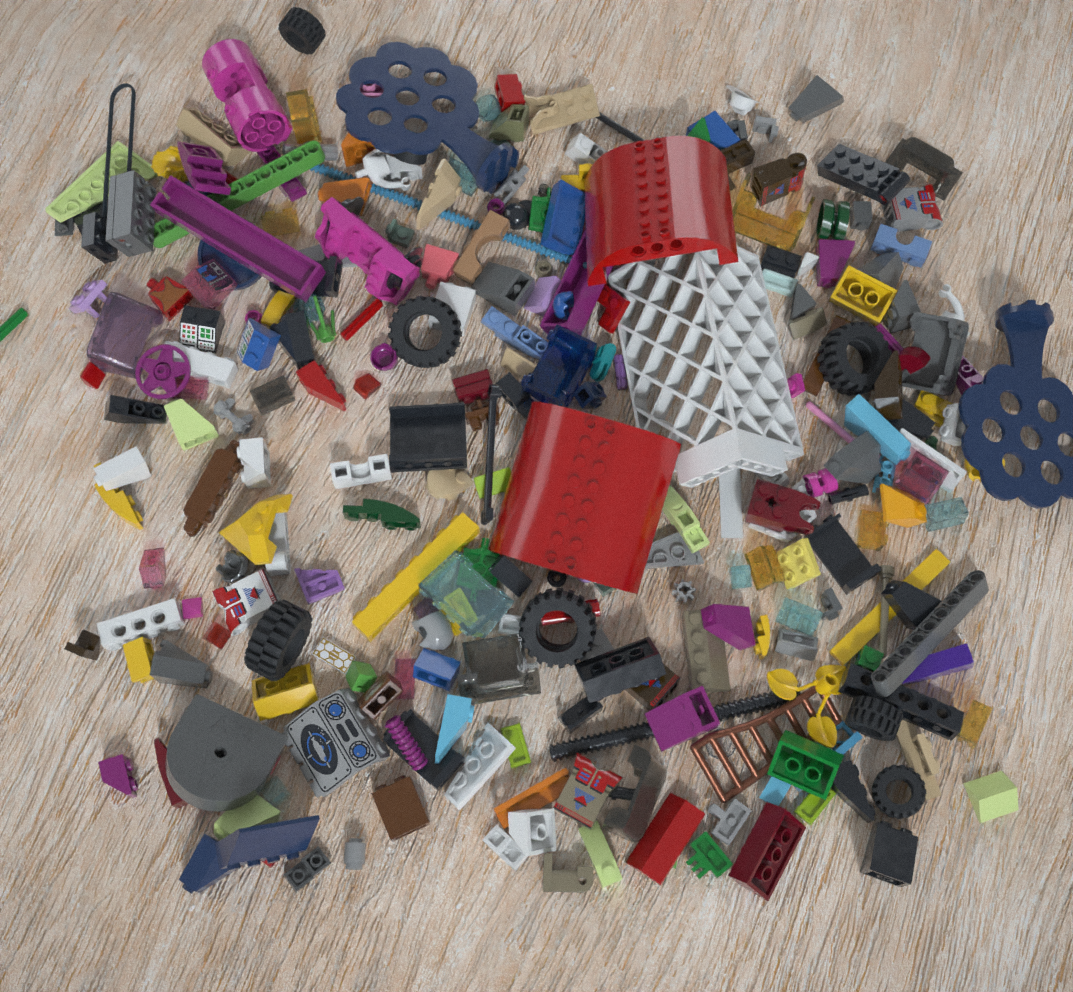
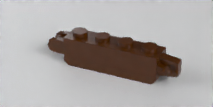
M232 440L225 450L220 448L214 452L183 509L187 517L183 528L189 537H195L202 526L206 528L215 517L214 512L223 503L226 490L231 488L233 477L241 469V460L237 457V447L240 446V443L236 440Z

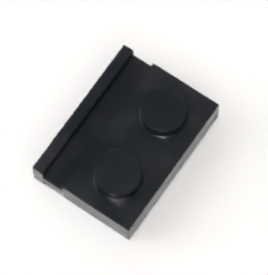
M768 245L761 262V269L763 271L765 268L794 278L802 256Z

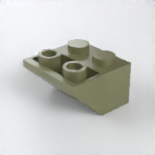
M510 105L495 118L489 138L498 141L524 142L529 126V106Z

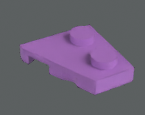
M294 569L308 605L345 590L337 570Z

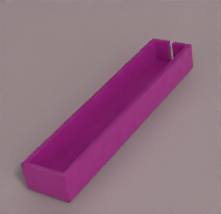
M171 175L161 188L169 197V200L159 192L150 204L157 214L304 302H307L326 273L321 264Z
M586 230L540 324V327L551 339H579L605 285L588 286L587 268L583 267V263L587 262ZM613 266L606 267L607 278ZM571 291L574 295V307L568 310L571 313L568 320L563 321L555 316L553 300L558 293Z

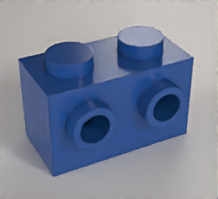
M423 648L414 664L413 678L450 692L459 675L461 662L452 657L441 655L434 650Z

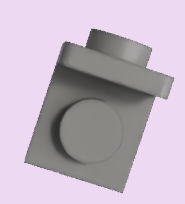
M756 116L753 132L769 134V142L772 143L773 138L777 137L779 126H776L777 119Z

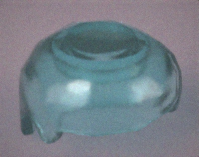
M484 95L476 101L479 109V119L483 122H490L500 114L501 105L494 95Z

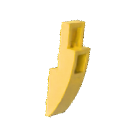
M99 462V463H97V464H95V465H93V466H94V468H95V467L101 465L102 463ZM97 483L94 484L99 495L117 516L129 525L139 530L143 529L141 522L144 520L138 510L135 511L133 506L136 504L131 495L127 496L123 490L120 491L119 487L106 491L103 485L99 487Z

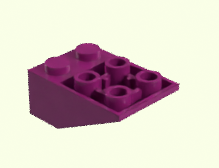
M703 686L688 691L644 714L661 752L712 731L720 725Z

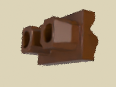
M476 399L477 405L471 406V412L465 413L466 423L470 425L473 432L481 430V421L488 419L489 402L481 403L480 399ZM497 404V406H496V425H495V426L499 425V407H498V404Z

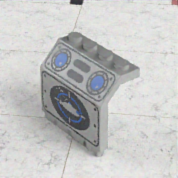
M350 688L339 689L314 702L283 727L284 732L282 734L288 736L286 745L287 747L294 746L289 751L297 764L303 762V765L299 768L307 782L314 781L310 784V787L317 798L328 796L359 771L374 763L385 761L390 757L386 744L381 741L377 734V729L369 721L367 713L360 708L357 696Z

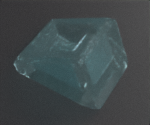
M750 565L730 568L729 574L732 589L752 587Z

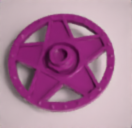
M163 344L154 346L147 350L139 359L135 371L136 381L139 388L152 398H172L179 394L189 382L191 376L190 361L182 350L173 345ZM162 350L158 359L147 358L152 353ZM173 350L179 353L185 362H174ZM141 368H143L146 372L149 373L143 384L141 380ZM185 374L183 382L177 388L176 378ZM160 386L167 392V394L151 393V391Z

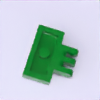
M706 831L690 844V847L696 854L685 862L687 865H691L695 860L697 864L691 870L693 872L698 868L703 870L697 874L698 879L703 877L708 871H711L717 879L733 865Z

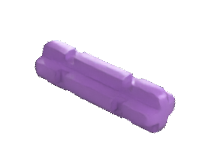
M617 354L614 355L617 388L622 390L627 388L626 370L623 355Z

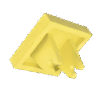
M802 538L774 553L786 589H793L821 575L808 538Z

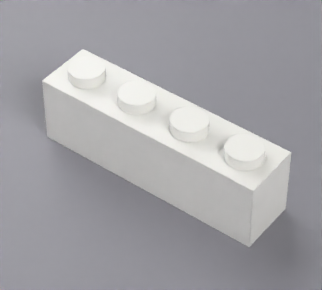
M165 341L164 344L173 345L186 354L191 365L190 377L228 389L231 388L238 372L234 360L228 357H217L212 352H201L196 347H185L177 341ZM173 350L174 362H185L182 356Z

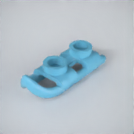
M884 455L879 457L883 476L879 477L878 474L875 477L872 493L876 492V488H880V484L893 486L896 464L888 460L882 461L885 457Z

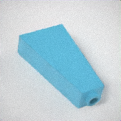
M858 394L846 405L844 426L858 437L868 431L881 445L880 453L896 465L909 457L911 443L861 395Z

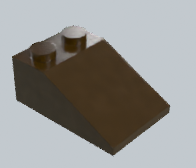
M898 350L892 353L875 382V391H871L874 408L886 420L903 419L902 369Z

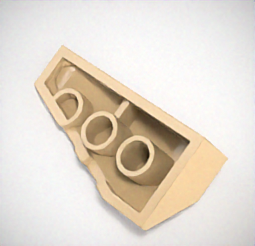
M442 158L435 171L436 178L434 183H430L427 198H424L417 215V230L422 229L451 206L457 196H461L463 188L460 186L461 178L446 159Z

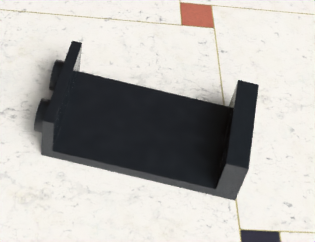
M330 256L329 261H316L322 265L326 273L311 296L338 298L343 262L337 256ZM269 281L270 289L275 293L282 291L291 294Z
M839 513L834 517L830 515L825 518L820 526L814 525V532L807 534L805 538H808L812 550L847 595L878 575L882 569L878 564L873 566L870 564L839 523L841 518Z
M411 709L408 712L404 711L400 715V720L404 721V726L408 727L407 731L411 732L410 736L415 738L414 742L418 743L417 747L422 749L421 753L423 752L425 754L424 758L428 759L427 764L423 768L415 771L434 789L439 791L464 763L465 757L451 748L440 764H435L439 736L421 721ZM387 729L383 734L384 738L382 740L408 764L409 760L405 759L406 755L401 753L402 749L398 748L399 744L394 742L395 738L391 737L392 733H388Z

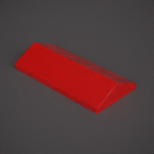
M670 792L628 857L626 864L661 886L701 823L705 813L687 800Z

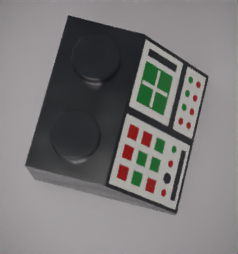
M185 305L180 320V343L185 347L190 348L192 346L200 351L216 354L225 324L221 311Z

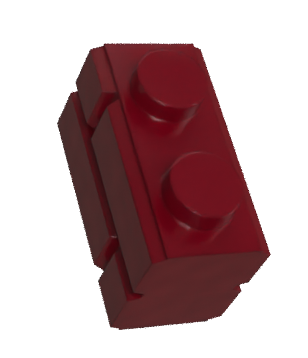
M488 369L452 379V386L457 401L465 405L472 404L476 399H488V388L490 384H493Z

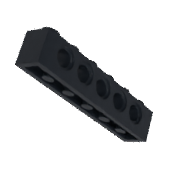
M852 663L843 672L838 692L852 698L855 696H869L885 701L903 714L902 720L950 741L960 733L965 712L958 710L956 707L944 704L935 698L928 697L917 690L900 685L891 695L880 697L876 694L871 680L873 672Z

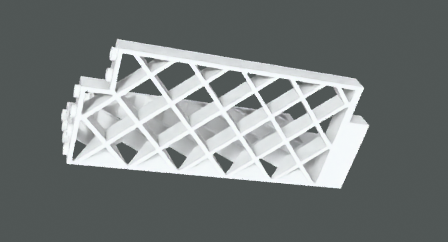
M737 246L739 262L719 265L717 249L694 252L695 255L684 280L675 277L685 254L667 257L661 270L654 267L656 259L627 263L610 273L608 276L610 287L630 301L618 324V332L636 427L658 434L661 426L671 431L668 436L669 439L680 444L685 439L694 444V447L678 454L673 472L677 471L679 485L692 488L736 468L774 476L788 470L786 461H791L804 455L758 255ZM651 271L659 273V276L649 298L641 297L640 295ZM632 276L627 289H625L623 281ZM674 280L680 283L681 286L671 309L668 310L662 307V304ZM695 291L703 294L704 297L693 321L684 318V315ZM639 300L646 305L635 329H633L630 318ZM659 311L667 314V318L657 340L649 337V333ZM681 322L689 325L690 328L679 352L670 348ZM705 333L713 337V340L702 364L692 358ZM645 342L654 345L642 370L639 368L638 358ZM667 353L675 356L676 359L664 382L656 377ZM689 365L698 368L699 371L687 395L678 389ZM712 377H715L722 381V385L712 407H709L701 401ZM655 383L662 387V390L652 412L647 409L646 399ZM675 396H678L685 401L673 425L666 421L665 417ZM698 408L707 412L708 415L698 437L695 438L688 434L687 431ZM721 421L732 426V430L714 437Z

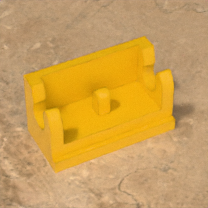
M140 637L123 644L131 681L133 683L138 681L145 683L153 680L154 678L150 676L153 655L155 653L152 641Z

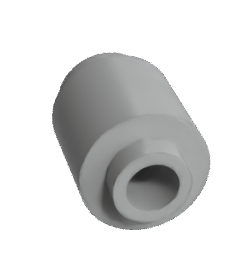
M350 838L349 842L345 843V869L362 870V866L365 864L366 843H362V839Z

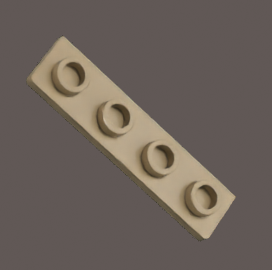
M902 720L896 737L908 768H913V771L921 775L920 778L924 780L927 792L925 801L941 796V791L934 776L940 773V765L938 759L932 754L930 739L925 736V733L918 734L914 724Z

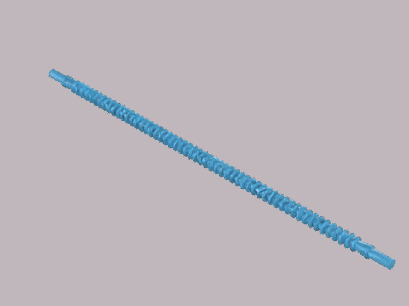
M319 164L310 169V171L314 170L315 173L319 172L320 175L324 173V176L328 175L329 178L333 177L334 180L338 179V181L357 179L352 174L348 175L347 172L344 174L343 171L339 172L338 169L334 170L333 167L330 169L329 166L325 167L324 164ZM374 183L370 193L375 192V195L379 194L380 197L384 195V198L389 197V200L398 201L399 204L403 202V205L407 204L408 207L412 206L413 209L417 207V210H420L423 203L422 200L418 201L417 198L413 199L412 196L409 198L408 195L404 196L403 193L399 194L398 191L395 193L393 189L390 191V189L376 186ZM444 210L437 216H440L441 219L445 218L446 221L448 219L450 222L454 221L455 224L459 223L460 226L464 225L465 228L467 226L469 229L473 228L474 231L479 229L481 225L478 220L475 222L474 219L470 220L469 217L465 218L464 215L461 217L459 213L456 215L455 212L451 213L450 210ZM507 232L502 240H507V243L512 242V245L516 244L517 247L521 245L522 249L526 247V250L531 249V252L535 251L536 254L540 252V255L545 254V257L550 256V259L555 258V261L559 259L560 262L564 261L565 264L570 263L572 259L570 255L541 246L540 243L536 244V241L532 243L531 240L527 241L526 238L522 239L521 236L517 237L516 234L513 236L512 233L508 234ZM587 262L583 263L584 268H587Z

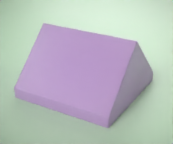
M557 276L539 278L524 309L544 317L561 280Z

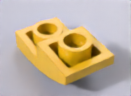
M278 291L267 306L261 323L271 326L273 323L278 324L281 322V317L286 314V311L295 302V296Z
M768 615L760 616L757 623H755L756 632L761 636L755 639L753 650L755 655H758L759 660L765 658L769 649L770 625Z

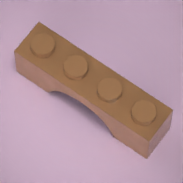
M492 210L483 216L479 229L473 232L469 245H465L461 258L457 259L453 265V272L456 277L471 285L475 282L482 272V267L478 262V253L486 243L503 240L511 227L507 218Z

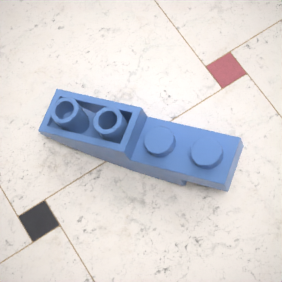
M491 306L481 320L482 324L495 332L496 337L535 359L543 361L553 347L524 325L522 327L493 306Z

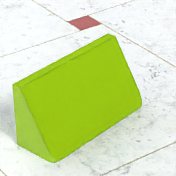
M510 467L493 472L492 496L506 492L511 475ZM485 474L473 478L479 499L484 498Z

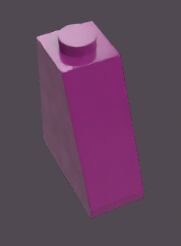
M819 239L815 248L816 256L819 257L816 264L818 287L831 288L836 286L853 250L855 241Z
M712 604L701 609L703 628L738 650L755 646L749 607Z

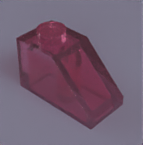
M164 547L148 549L143 552L139 572L144 589H157L165 584L166 564Z

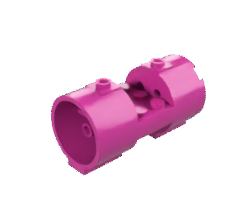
M226 39L212 45L203 56L202 69L216 97L225 103L224 112L241 146L248 151L261 152L266 151V147L275 143L278 145L281 141L286 142L293 128L275 95L268 89L266 85L268 80L249 46L237 39Z

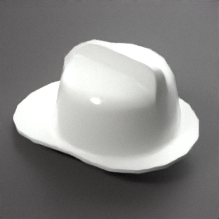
M726 85L732 92L730 105L734 112L744 116L752 110L756 102L759 103L738 88Z

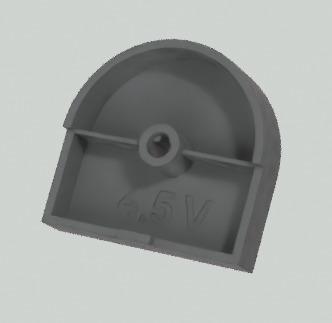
M196 694L173 730L168 742L165 762L168 781L181 799L196 808L206 811H228L239 808L253 800L263 789L286 746L288 736Z

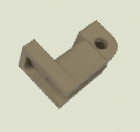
M544 853L543 892L584 893L590 890L593 885L594 867L578 866L577 870L552 869L553 853ZM584 878L586 884L581 885L578 880Z

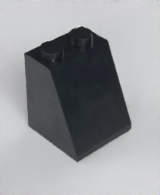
M885 821L877 822L872 826L860 873L898 887L911 885L918 837L912 835L913 832L908 829L900 828L898 830L892 828L893 825Z

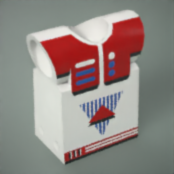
M264 568L231 584V586L217 588L212 591L218 606L224 609L225 623L231 636H236L248 628L249 625L257 623L272 604L281 600L270 575Z

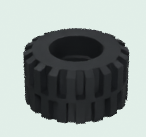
M299 7L291 8L278 25V30L283 39L292 48L307 55L313 54L326 37V32L319 20L308 11Z
M855 696L845 722L855 731L870 738L881 741H893L899 730L903 714L885 701L869 696Z
M895 764L885 767L879 772L872 785V798L880 812L885 813L890 818L894 817L897 819L909 818L915 815L923 806L927 794L924 786L925 782L920 778L921 775L913 771V768H907L902 764L900 766ZM893 780L906 782L911 788V798L904 804L892 802L886 794L887 785Z

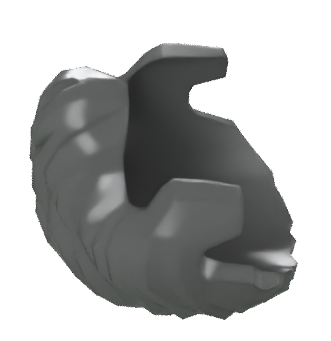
M235 550L228 551L224 558L225 565H217L216 571L221 574L225 582L234 583L245 576L248 560L241 552H236Z

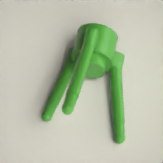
M313 296L321 323L318 327L319 330L316 329L308 314H305L307 322L315 333L317 340H320L322 343L331 342L335 339L334 336L337 335L334 310H331L330 327L329 324L324 322L317 296Z

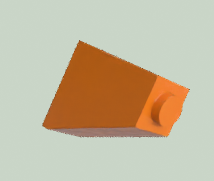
M366 177L327 182L319 189L318 200L324 204L333 197L342 203L349 198L361 197L364 200V204L359 216H362L373 182Z

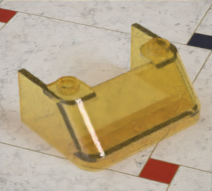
M749 172L743 180L732 210L735 233L788 252L792 251L799 240L816 197L812 196L806 212L795 210L789 215L788 220L779 218L755 208L757 202L756 195L746 190L752 173Z

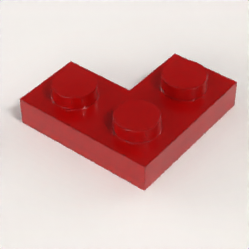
M605 284L597 300L606 307L598 325L613 334L630 301Z

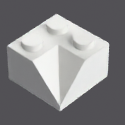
M263 437L240 439V446L237 447V457L241 459V464L244 465V471H241L242 483H245L248 489L271 487L270 452Z

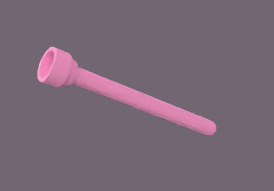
M811 401L806 403V407L847 443L855 440Z

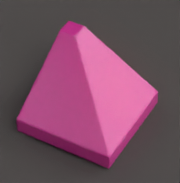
M202 597L182 600L183 619L203 617Z

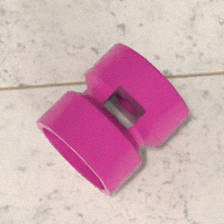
M826 468L818 470L817 474L812 472L803 475L806 491L811 497L815 498L821 496L823 492L830 493L838 489L837 480Z

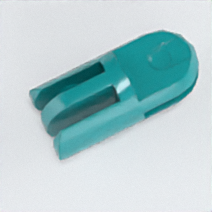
M609 343L598 347L590 370L592 380L601 382L606 377L616 353V346Z

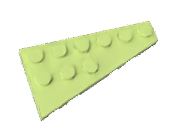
M119 141L111 147L109 181L111 176L127 172L128 147ZM132 151L131 171L135 170L145 181L157 177V173L153 171L151 164ZM106 152L45 208L46 213L61 223L103 202Z

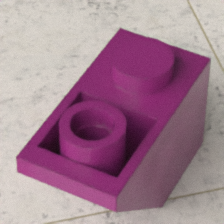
M121 754L98 762L102 782L132 798L137 797L136 790H138V784L132 776L131 771L134 770L131 758L128 759L127 756Z

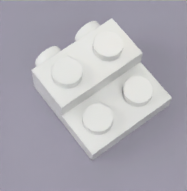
M959 403L949 404L943 410L944 424L939 430L941 435L940 441L952 446H961V436L966 428L960 418Z

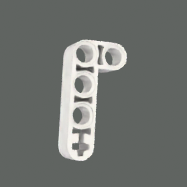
M287 512L276 513L268 539L277 548L272 564H265L270 576L291 574Z

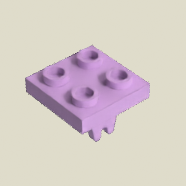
M102 279L93 280L92 282L88 281L82 287L83 292L80 296L76 295L70 301L72 305L68 309L73 313L86 311L94 318H98L100 315L90 304L96 297L106 305L112 302L102 293L107 284Z

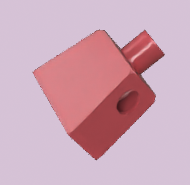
M426 244L421 273L422 278L427 279L425 283L427 288L435 289L437 283H446L450 280L454 273L453 265L459 259V253Z

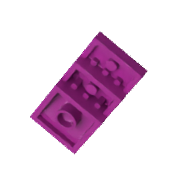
M178 141L177 146L180 159L194 190L230 195L231 188L226 182L227 174L222 169L223 160L213 147Z

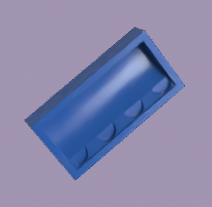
M559 180L553 185L540 245L559 253L574 255L581 240L585 221V193L563 180Z

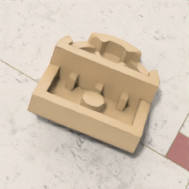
M463 469L431 470L427 475L426 488L433 497L437 499L441 497L451 501L456 499L459 493L471 487L474 481Z

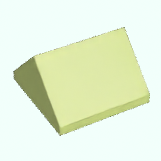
M1003 771L963 783L979 823L1019 810L1017 787Z

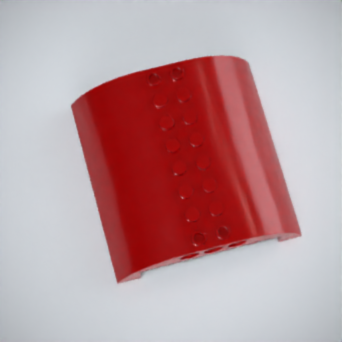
M667 136L637 141L611 149L598 158L590 167L584 182L588 286L607 284L606 267L712 249H717L719 265L739 262L726 157L714 145L705 140L690 136Z
M532 402L488 550L591 582L638 594L681 444L656 433L582 411L549 403Z

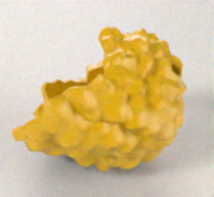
M170 146L165 151L156 152L152 159L151 168L157 173V176H163L168 179L171 175L181 182L189 181L180 159L178 147Z

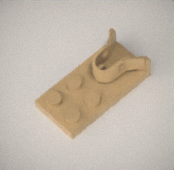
M593 84L554 95L539 97L524 95L526 105L529 106L530 127L533 135L600 116Z

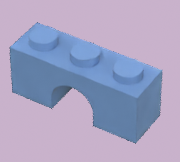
M880 224L870 250L880 255L883 253L899 252L901 261L921 268L927 258L932 241L914 236L910 244L904 245L896 239L898 229Z

